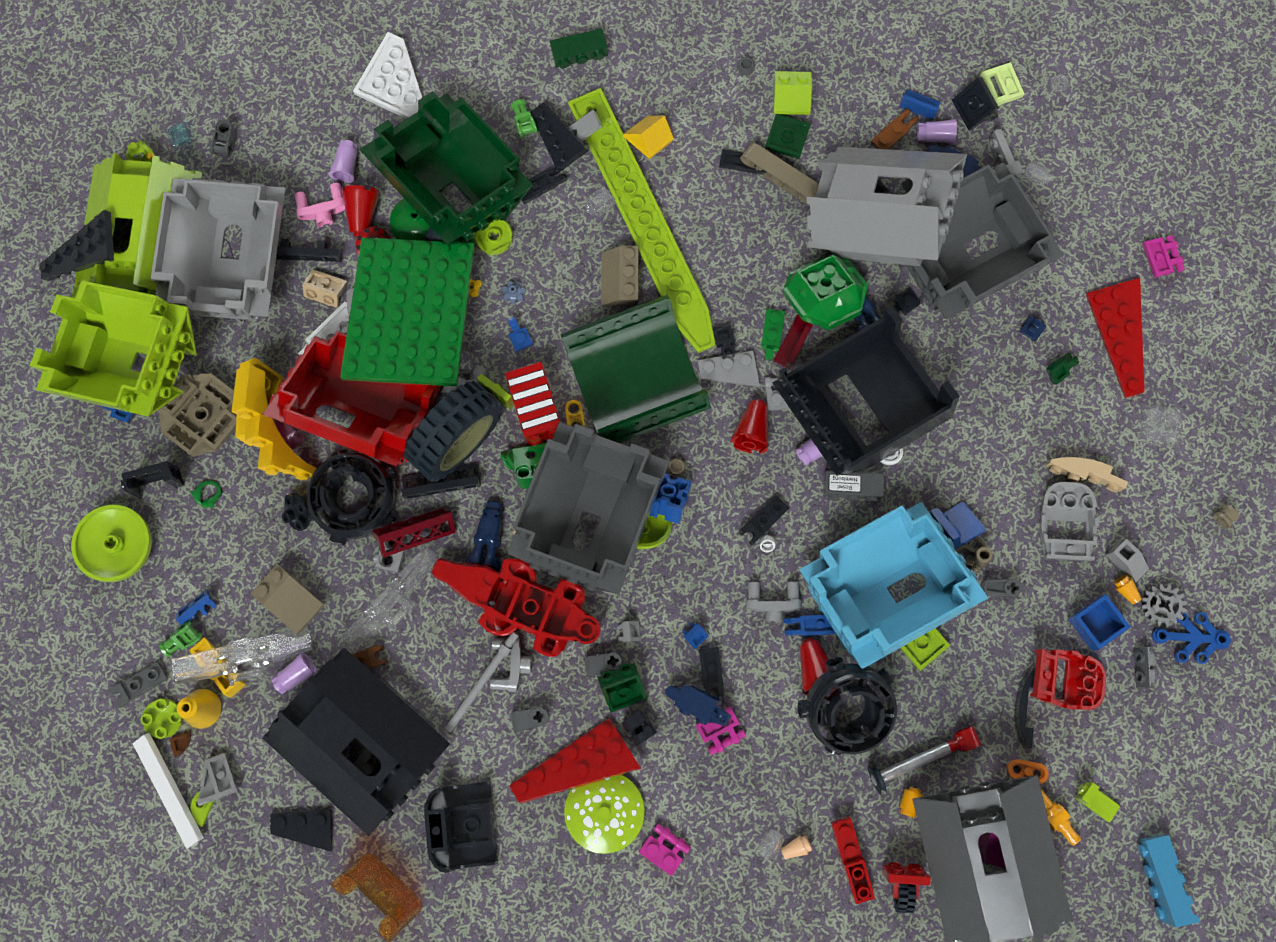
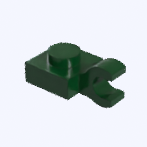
M1067 353L1063 358L1060 357L1046 368L1050 381L1057 385L1069 376V370L1079 364L1078 357L1072 358L1071 353Z

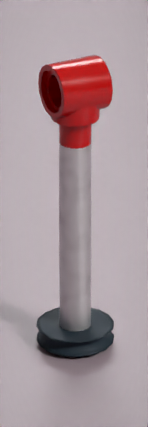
M969 726L957 731L953 735V739L881 771L878 770L875 764H873L872 768L868 766L867 769L874 787L881 795L882 790L887 792L885 782L957 750L967 752L982 744L974 727Z

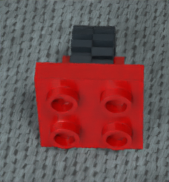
M888 862V865H882V874L888 883H892L891 896L894 898L895 911L897 913L913 914L916 900H918L919 885L930 886L931 877L919 864L910 863L907 867L900 866V863Z

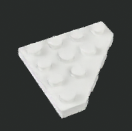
M387 32L353 92L355 95L407 119L418 112V100L422 98L404 39Z

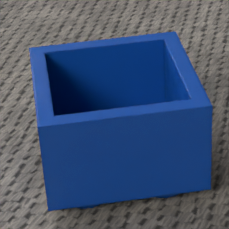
M1106 594L1098 596L1068 618L1091 651L1100 650L1131 627Z

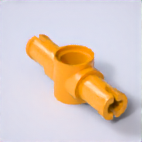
M1041 789L1050 828L1061 832L1070 845L1077 844L1081 838L1070 825V815L1060 804L1052 802Z

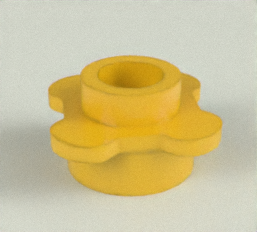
M470 279V286H473V288L470 289L469 287V296L475 298L479 295L478 292L482 283L480 280Z

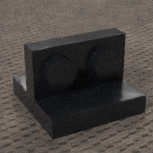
M978 77L952 99L968 130H973L983 121H992L998 117L996 111L999 109V106L982 77Z

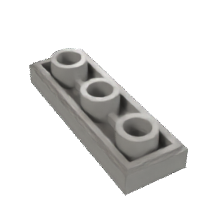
M592 110L568 128L582 142L603 126L597 113Z

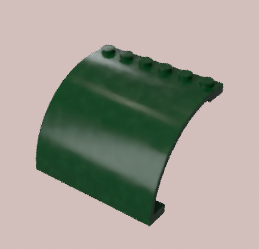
M668 295L560 334L587 409L600 437L620 443L711 408L708 394L705 389L702 390L685 350Z

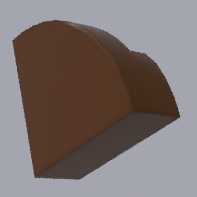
M190 732L169 738L174 757L182 755L186 751L185 749L188 748L191 740Z

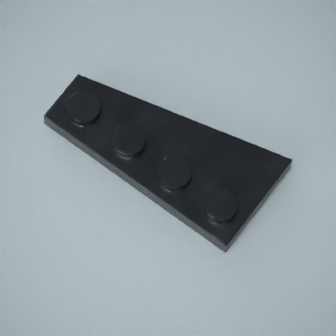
M543 102L530 112L558 171L561 172L589 151L546 103Z

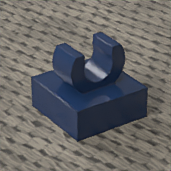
M1030 316L1019 332L1036 342L1046 328V325L1039 319Z

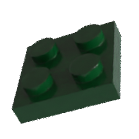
M776 114L765 149L800 159L811 124Z

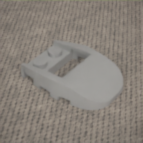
M1058 482L1050 486L1044 494L1039 532L1045 560L1056 559L1087 562L1095 560V556H1092L1093 546L1097 545L1096 534L1099 518H1097L1095 509L1097 507L1096 498L1092 490L1086 485L1076 482ZM1047 520L1085 522L1086 540L1048 539Z

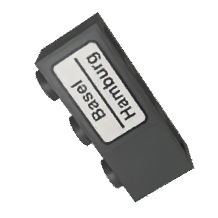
M825 471L823 497H828V500L837 501L840 497L847 498V501L851 502L866 499V502L876 503L884 497V474L850 472L836 476L833 471Z

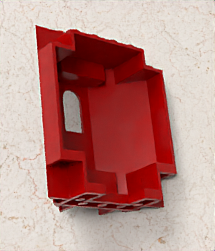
M337 331L334 337H330L328 341L315 336L310 344H307L304 353L298 356L294 368H290L286 380L281 381L277 393L271 396L270 404L262 415L394 466L409 462L404 457V449L408 445L407 441L412 437L414 429L420 425V421L434 408V400L441 386L342 380L340 376L347 335ZM321 406H330L353 415L355 418L350 427L346 428L319 417L316 411Z

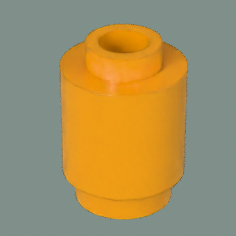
M909 787V790L904 789L899 806L901 814L912 818L916 817L912 799L923 797L924 795H921V790Z

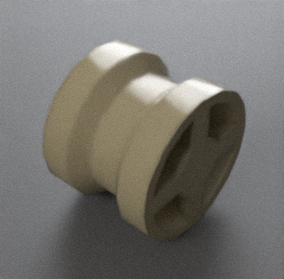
M1224 504L1221 507V511L1213 515V519L1225 529L1230 528L1232 522L1240 518L1239 513L1228 504Z

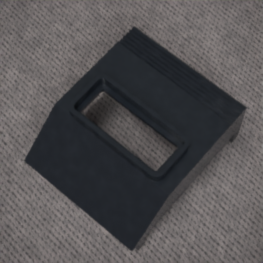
M892 305L885 308L883 318L789 373H787L786 367L779 370L778 379L772 382L836 476L872 467L942 423H945L953 417L960 397L949 381L943 383L939 391L899 337L902 318ZM844 375L848 376L888 432L887 435L868 446L865 445L825 388Z

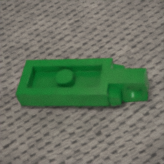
M766 309L761 341V350H766L764 360L772 361L773 353L778 352L780 348L785 311Z

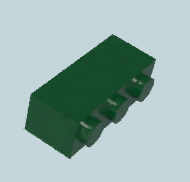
M602 28L550 40L551 52L556 68L560 67L563 69L571 64H584L587 60H601L608 56Z

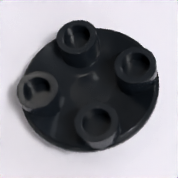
M299 493L286 495L284 499V513L282 514L283 521L290 523V526L297 531L307 529L311 522V513L307 500Z

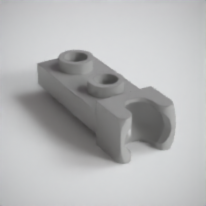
M995 130L990 137L989 143L991 148L995 149L997 153V163L999 165L1004 162L1010 173L1019 179V174L1023 173L1019 161L1014 160L1002 130Z

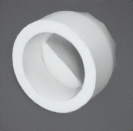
M770 535L761 537L759 542L760 549L764 552L773 551L775 549L774 538Z

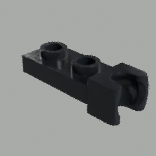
M775 495L740 529L739 535L751 532L753 538L749 544L753 546L789 510V507Z

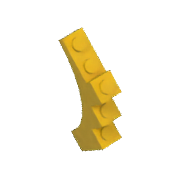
M251 364L237 369L231 412L243 419H247L245 441L252 443L255 447H260L258 469L265 471L268 475H277V473L282 472L296 476L299 480H307L317 468L306 463L296 455L282 438L273 419L262 415L268 407L265 390V371Z

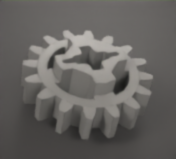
M1160 584L1159 589L1152 586V593L1146 591L1145 595L1148 598H1142V602L1146 603V605L1142 606V610H1147L1144 616L1151 617L1150 623L1157 621L1158 627L1162 623L1169 627L1170 622L1177 625V618L1183 620L1184 617L1181 613L1187 612V609L1183 608V606L1187 605V601H1182L1185 596L1184 594H1177L1178 588L1173 591L1170 584L1167 588ZM1162 593L1169 594L1171 597L1164 596ZM1154 597L1156 605L1150 607V602ZM1161 602H1163L1164 604L1168 603V608H1160ZM1178 604V611L1174 614L1172 608ZM1157 615H1164L1166 618H1161Z

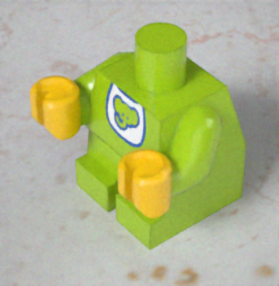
M132 142L127 146L126 160L152 162L154 152L146 142Z

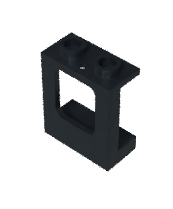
M168 461L122 473V489L137 498H142L140 486L163 480L175 488L184 486L180 468ZM159 471L158 473H155V474L147 475V476L140 477V478H135V477H138V476H142V475H146V474H149V473H153V472Z

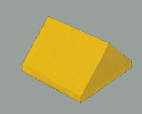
M665 115L646 116L623 134V137L648 159H651L674 140Z

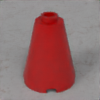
M359 185L342 187L349 232L353 234V237H357L362 230L371 226L379 197V189L370 187V190H368L365 186Z
M754 399L749 402L730 440V443H734L733 447L735 449L751 454V450L759 451L758 454L767 452L769 447L768 406L763 400Z
M814 638L806 639L800 645L802 691L806 696H808L815 681L828 671L825 663L829 658L820 642L814 640Z

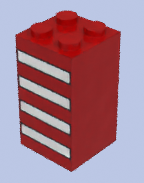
M542 362L506 372L507 383L527 445H540L544 440H552L560 419Z

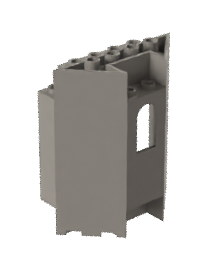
M837 147L835 152H830L825 156L824 160L817 162L823 172L816 196L806 197L807 204L810 205V214L807 215L808 230H811L810 240L808 241L809 248L827 249L833 255L840 258L921 266L924 259L938 260L942 244L945 242L946 235L948 234L949 224L963 180V168L967 154ZM879 177L908 178L913 182L912 189L904 195L874 193Z
M173 178L171 193L164 192L151 273V280L157 285L155 295L168 303L188 307L189 315L195 316L196 320L203 321L205 316L236 319L239 324H243L244 320L254 321L258 319V316L267 317L285 188L265 186L260 183H249L247 185L244 182L236 181L228 183L223 180L209 181L199 178H193L192 180ZM231 225H238L243 231L239 260L221 258L225 230Z

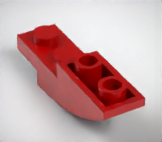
M851 817L830 822L855 904L875 899Z

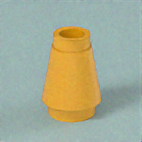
M1125 574L1114 581L1115 589L1132 605L1142 599L1132 577H1128Z

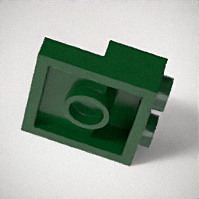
M625 663L619 669L604 671L601 676L597 677L610 713L648 699L635 663Z

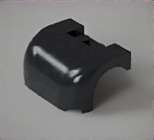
M491 781L442 787L432 790L424 804L427 853L429 861L432 862L439 872L447 873L462 868L498 864L491 809Z

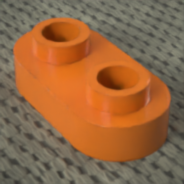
M1020 759L1009 761L1006 767L1007 774L1012 779L1033 776L1034 770L1037 769L1040 772L1038 779L1041 784L1048 779L1049 775L1048 769L1043 764ZM1016 765L1020 768L1018 773H1015L1013 770Z

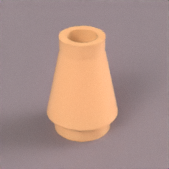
M799 835L785 847L781 848L785 860L808 855V852L812 851L811 844L806 835L802 837Z

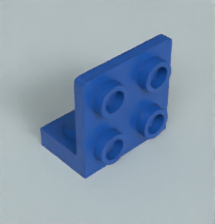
M964 502L959 503L946 512L941 513L938 508L931 511L932 518L943 527L944 535L953 541L955 550L986 531V528Z

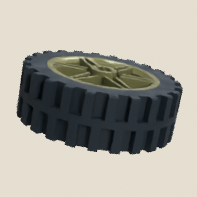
M469 381L464 385L458 386L455 391L452 390L448 393V396L442 398L429 411V414L420 421V425L414 429L412 437L407 441L408 445L405 446L404 457L431 482L447 477L457 467L462 466L481 446L484 440L489 437L490 432L496 427L495 424L500 420L503 405L476 381Z

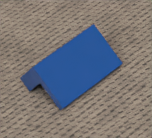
M907 89L899 107L909 109L913 113L933 120L941 102Z

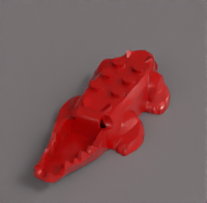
M443 558L437 559L433 565V577L447 583L453 591L470 604L482 607L485 610L484 614L478 619V622L487 632L493 635H509L519 628L535 635L533 649L549 657L558 656L564 651L568 642L578 641L582 644H590L595 642L600 636L601 625L599 621L582 608L585 601L583 588L565 579L560 580L555 590L536 583V573L534 569L529 567L530 565L527 562L519 559H504L501 572H497L483 564L458 563ZM490 601L495 602V604L490 605Z

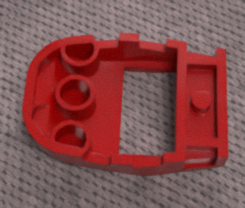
M1035 650L1034 653L1037 654L1033 693H1030L1031 697L1052 706L1071 710H1093L1101 705L1105 696L1106 672L1103 665L1097 659L1091 656H1084L1074 650ZM1058 659L1066 660L1062 699L1054 698Z

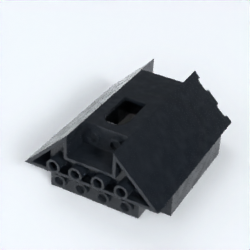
M343 648L333 660L330 659L323 665L315 676L312 675L307 679L309 683L284 710L277 713L278 717L271 723L268 728L269 731L262 739L366 835L370 836L383 820L387 822L394 815L392 810L397 804L401 806L408 799L406 794L410 789L416 790L422 783L420 778L424 774L428 776L436 767L433 763L448 748L450 743L434 729L435 725L375 670L367 663H361L346 648ZM354 738L360 741L380 760L381 770L377 775H365L342 754L343 750Z

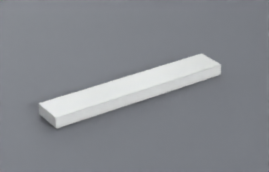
M150 733L144 734L132 744L186 849H188L204 837Z

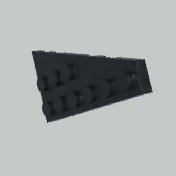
M103 210L68 241L63 243L55 252H52L49 257L43 260L39 266L41 279L50 281L60 278L62 274L70 275L72 271L79 272L92 268L94 264L101 265L104 264V261H114L111 212Z

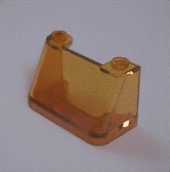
M371 853L360 857L330 884L342 895L351 893L357 887L386 916L379 924V933L387 942H392L399 937L422 910L420 898L376 855Z

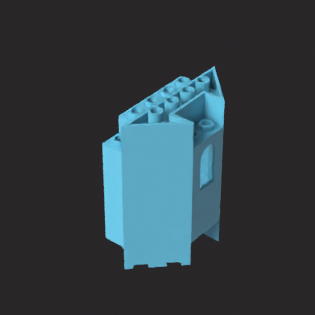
M922 502L907 510L903 506L896 508L820 550L819 559L799 569L808 583L807 587L812 598L818 604L819 612H823L839 637L841 648L843 650L846 649L848 655L854 661L856 660L862 669L988 599L976 581L977 576L973 570L967 568L964 557L955 551L953 541L944 535L943 527L932 518ZM913 573H919L925 577L926 586L922 590L898 603L895 602L887 590L889 586Z

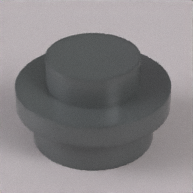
M743 57L737 63V70L742 75H750L755 70V63L750 57Z

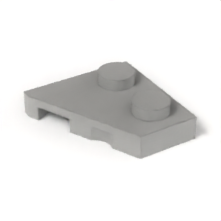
M225 753L204 761V772L197 800L199 806L237 792Z

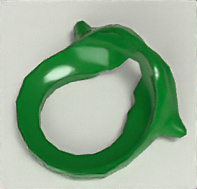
M204 481L194 491H190L195 502L203 508H214V503L221 497L222 490L217 482ZM205 485H214L217 488L216 495L201 502L202 488Z

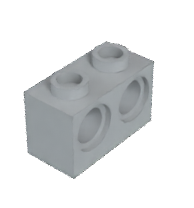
M408 534L405 535L402 542L409 543L411 537ZM390 541L384 542L385 551L393 548L390 546ZM407 550L390 555L393 557V562L388 566L385 565L387 557L383 558L381 552H377L374 557L375 567L401 574Z

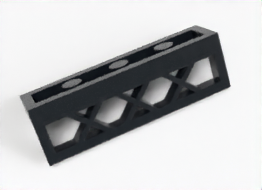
M471 464L457 467L453 472L458 476L456 480L444 481L441 478L437 483L427 485L424 483L427 478L422 473L402 476V497L404 499H411L480 487L478 465ZM474 469L475 476L462 477L466 470ZM415 479L420 484L408 488L407 480Z

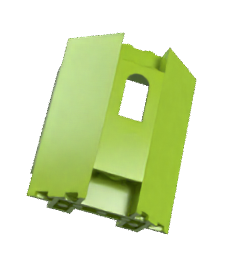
M116 152L112 154V158L107 157L102 160L101 165H94L84 225H87L95 216L106 210L111 212L112 235L116 218L133 219L129 247L125 252H114V261H104V264H94L92 268L76 272L74 287L76 284L80 285L81 281H87L155 295L157 285L151 280L164 192L171 193L173 178L192 180L193 178L202 179V172L184 170L185 166L172 161L164 163L160 160V157L155 155L152 156V162L122 160Z
M81 281L80 285L76 284L71 297L56 294L50 313L62 319L50 353L36 348L29 365L42 372L36 388L37 391L147 417L183 393L182 390L173 385L181 362L184 359V354L197 356L188 307L168 303L156 295L87 281ZM138 353L147 355L141 372L132 370Z

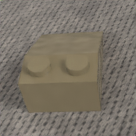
M278 564L250 593L297 635L325 606L288 570Z

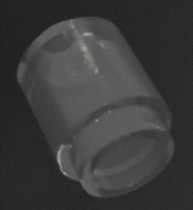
M1030 162L1023 176L1027 177L1026 180L1043 187L1044 183L1048 185L1053 174L1050 173L1051 169L1036 162L1034 164Z
M770 828L768 832H765L757 847L760 850L759 855L767 860H770L771 857L775 859L784 843L782 840L785 836Z

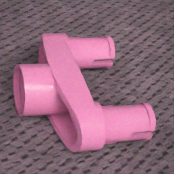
M340 183L330 185L332 201L308 206L304 192L295 193L297 218L300 220L316 219L318 227H323L325 224L332 225V215L345 210Z

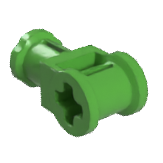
M521 99L514 101L510 107L515 113V124L520 138L532 132L538 133L530 111L527 112L526 101Z
M188 620L172 633L170 639L159 643L160 650L165 656L171 657L173 652L179 648L184 650L194 645L201 639L202 634L197 633Z

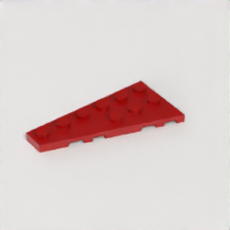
M1140 278L1086 294L1125 399L1145 392Z
M607 719L510 784L509 787L518 802L522 804L543 798L546 795L564 792L567 789L585 786L642 768L611 720Z

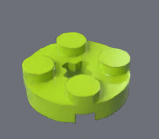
M494 220L484 231L480 230L475 234L478 247L487 255L502 254L512 245L513 235L511 228L503 220ZM492 233L495 235L499 234L497 240L489 239Z

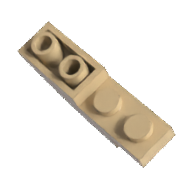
M1063 457L1051 459L1045 465L1054 474L1068 476L1067 479L1069 481L1078 483L1086 480L1088 477V481L1091 483H1101L1111 492H1120L1126 489L1128 481L1110 474L1113 466L1091 459Z

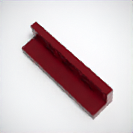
M797 315L773 362L790 370L814 324L803 321Z
M445 506L372 530L374 538L378 541L383 558L456 533L452 512ZM448 521L449 529L440 531L438 528L441 523ZM423 529H432L429 536H420ZM405 535H414L411 542H402ZM390 540L396 542L392 549L385 551L384 542Z

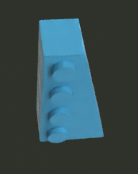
M1161 834L1139 839L1138 851L1140 856L1144 857L1146 864L1143 866L1146 877L1150 879L1151 886H1149V892L1156 901L1155 914L1161 922L1173 927L1199 923L1198 914L1193 915L1190 907L1191 904H1194L1192 897L1187 894L1183 887L1186 882L1184 875L1176 868L1179 862L1169 835Z

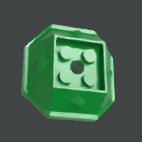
M831 255L827 258H819L809 262V264L790 272L783 288V294L803 321L819 325L826 330H831L861 315L868 284L848 258Z

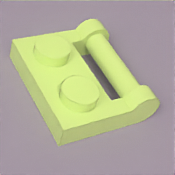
M1011 62L979 74V77L983 78L998 106L1024 96L1023 89ZM990 77H995L1003 96L998 97Z

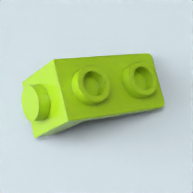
M1083 783L1078 788L1075 799L1105 821L1111 822L1120 806L1100 792V787L1095 783Z

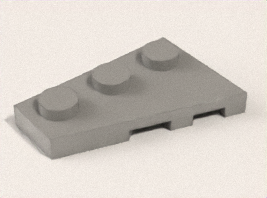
M753 351L737 353L735 357H732V354L725 355V359L719 356L697 361L701 380L760 388Z

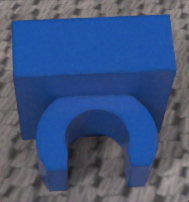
M691 622L692 629L689 632L685 630L682 632L685 635L686 641L695 650L709 636L698 623L695 625Z

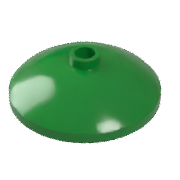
M404 198L401 199L394 206L390 215L392 233L397 239L428 241L425 238V234L430 226L419 214L416 218H412L414 214L418 213Z

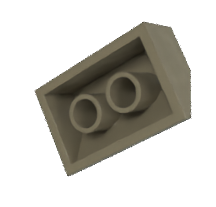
M618 246L602 252L601 306H634L638 304V246Z

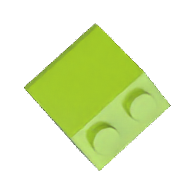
M775 71L773 83L774 114L810 115L812 94L811 72Z

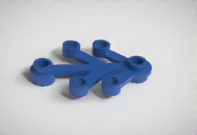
M1204 612L1196 613L1194 621L1196 624H1201L1210 635L1202 634L1188 620L1187 613H1181L1184 617L1182 621L1178 618L1176 620L1189 633L1168 632L1164 628H1156L1151 633L1152 640L1157 644L1166 643L1168 640L1190 642L1181 651L1175 653L1174 658L1179 663L1187 662L1189 655L1202 642L1210 644L1202 652L1195 654L1194 660L1198 664L1207 663L1209 656L1216 649H1226L1231 643L1230 635L1224 630H1217L1208 621V616ZM1199 615L1203 616L1202 622L1198 619ZM1160 632L1164 634L1163 639L1159 637ZM1219 636L1223 637V643L1219 641ZM1180 653L1184 655L1183 660L1179 658ZM1200 654L1204 656L1203 661L1199 660Z

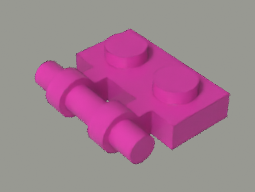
M1173 235L1166 237V244L1163 237L1145 241L1142 244L1154 278L1172 274L1175 272L1173 266H1176L1177 272L1185 270L1183 265L1185 261L1180 256L1178 251L1179 245L1174 240ZM1168 251L1171 252L1173 259H1170Z
M730 706L724 709L732 715L727 726L716 723H707V725L698 723L695 725L704 743L712 739L714 745L707 748L711 755L723 752L724 748L733 743L736 745L742 738L746 737L743 729L735 733L733 727L740 723ZM728 731L730 736L719 741L717 736Z
M658 823L654 831L660 834V836L655 839L650 835L639 850V853L672 877L683 861V858L678 856L677 853L679 850H682L687 854L691 847L685 843L683 838L680 837L679 839L672 834L668 827L664 828ZM665 839L675 845L672 850L662 844Z

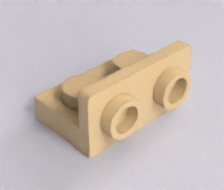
M312 269L303 282V295L310 300L338 308L339 298L347 287V281Z

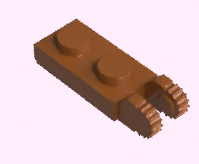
M906 109L875 136L871 143L877 149H891L919 121V118L916 116L905 125L902 121L911 113L909 109Z

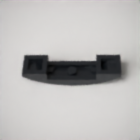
M1035 667L1027 671L1019 685L1014 710L1016 731L1022 747L1032 749L1034 728L1026 727L1029 688L1033 689Z

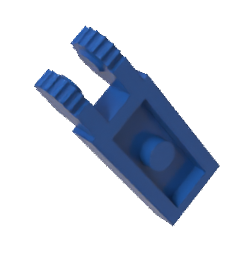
M825 615L799 616V618L784 619L785 624H800V630L785 631V636L836 634Z

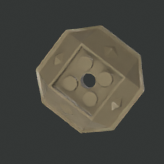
M211 373L181 375L173 386L182 390L183 393L158 410L161 433L192 457L217 452L236 430L237 414L231 412L234 391ZM206 412V417L200 420L201 414Z

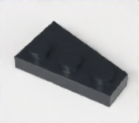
M332 810L270 813V834L331 852Z

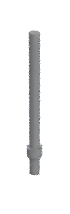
M516 632L511 633L505 643H502L497 649L498 653L446 725L445 729L448 732H452L502 659L511 652V647L519 637V634Z

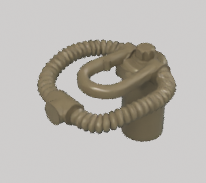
M979 537L972 540L978 543L981 547L977 550L964 544L955 550L959 553L961 549H967L970 553H975L972 562L968 561V559L965 560L966 565L974 567L972 570L975 574L981 568H985L993 556L992 551L985 547V543Z

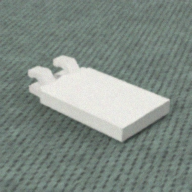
M347 302L340 305L305 339L307 344H310L315 336L328 341L330 337H334L337 331L347 335L349 323ZM305 347L298 353L299 355L304 353Z

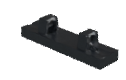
M281 239L280 247H277L276 259L341 262L342 255L338 249H327L328 244L325 240H318L317 248L291 247L289 239Z

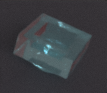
M183 123L166 130L174 148L191 142Z

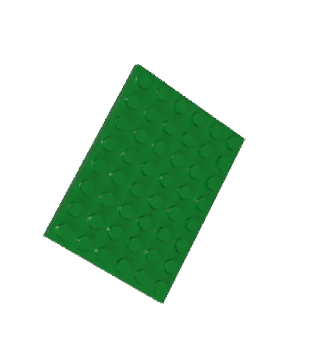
M361 237L340 376L342 380L440 386L458 385L474 255L473 243L447 245L445 242Z

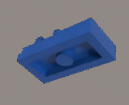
M206 589L176 613V621L180 625L188 620H193L198 610L206 616L208 612L205 609V604L211 605L214 609L216 608V603L210 597L209 590Z

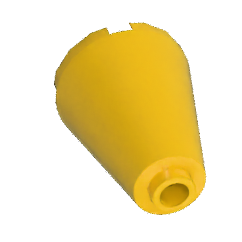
M198 689L179 701L177 712L190 726L198 729L207 728L217 722L220 717L221 700L211 690Z

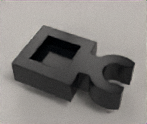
M731 325L713 328L716 348H721L722 359H725V352L727 351L731 352L732 357H735V348L732 346L735 345V339Z

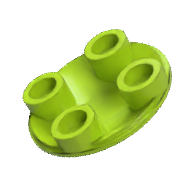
M163 698L151 702L145 708L140 719L145 731L150 733L152 737L159 739L174 735L182 724V717L177 712V703Z

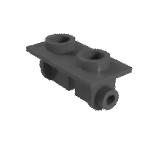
M1134 648V679L1136 681V688H1154V684H1156L1155 670H1150V666H1155V652L1152 651V648Z

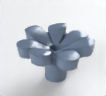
M509 281L507 283L508 287L504 286L502 288V292L506 293L503 299L505 301L510 299V304H516V300L520 302L524 300L522 294L526 293V289L521 288L522 283L516 282L514 284L512 281Z

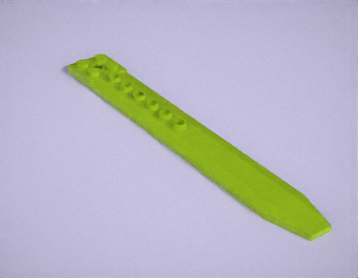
M599 88L569 101L568 106L575 121L588 114L591 108L597 111L596 113L603 127L585 139L636 246H638V251L660 296L668 295L670 298L678 330L698 354L716 346L708 307L626 139L623 137V132L602 89Z

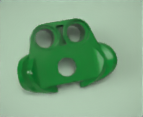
M546 443L527 447L518 446L501 452L503 464L508 469L513 470L520 488L529 489ZM530 451L536 453V456L532 459L526 457V454Z

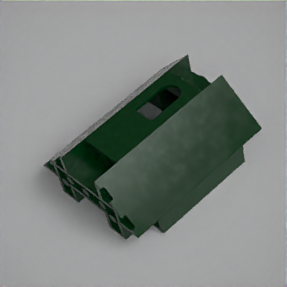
M433 91L418 100V112L393 127L389 119L373 129L374 140L359 149L447 245L474 243L477 232L480 230L484 231L494 220L505 221L533 186L519 170L520 158L462 97L454 101L447 93L440 98ZM451 183H454L472 203V206L462 213L457 211L440 193L442 189Z

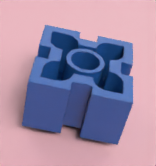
M665 474L650 516L657 518L658 514L665 516V520L680 524L684 507H686L690 496L692 481L679 477L676 480L669 479L670 475Z

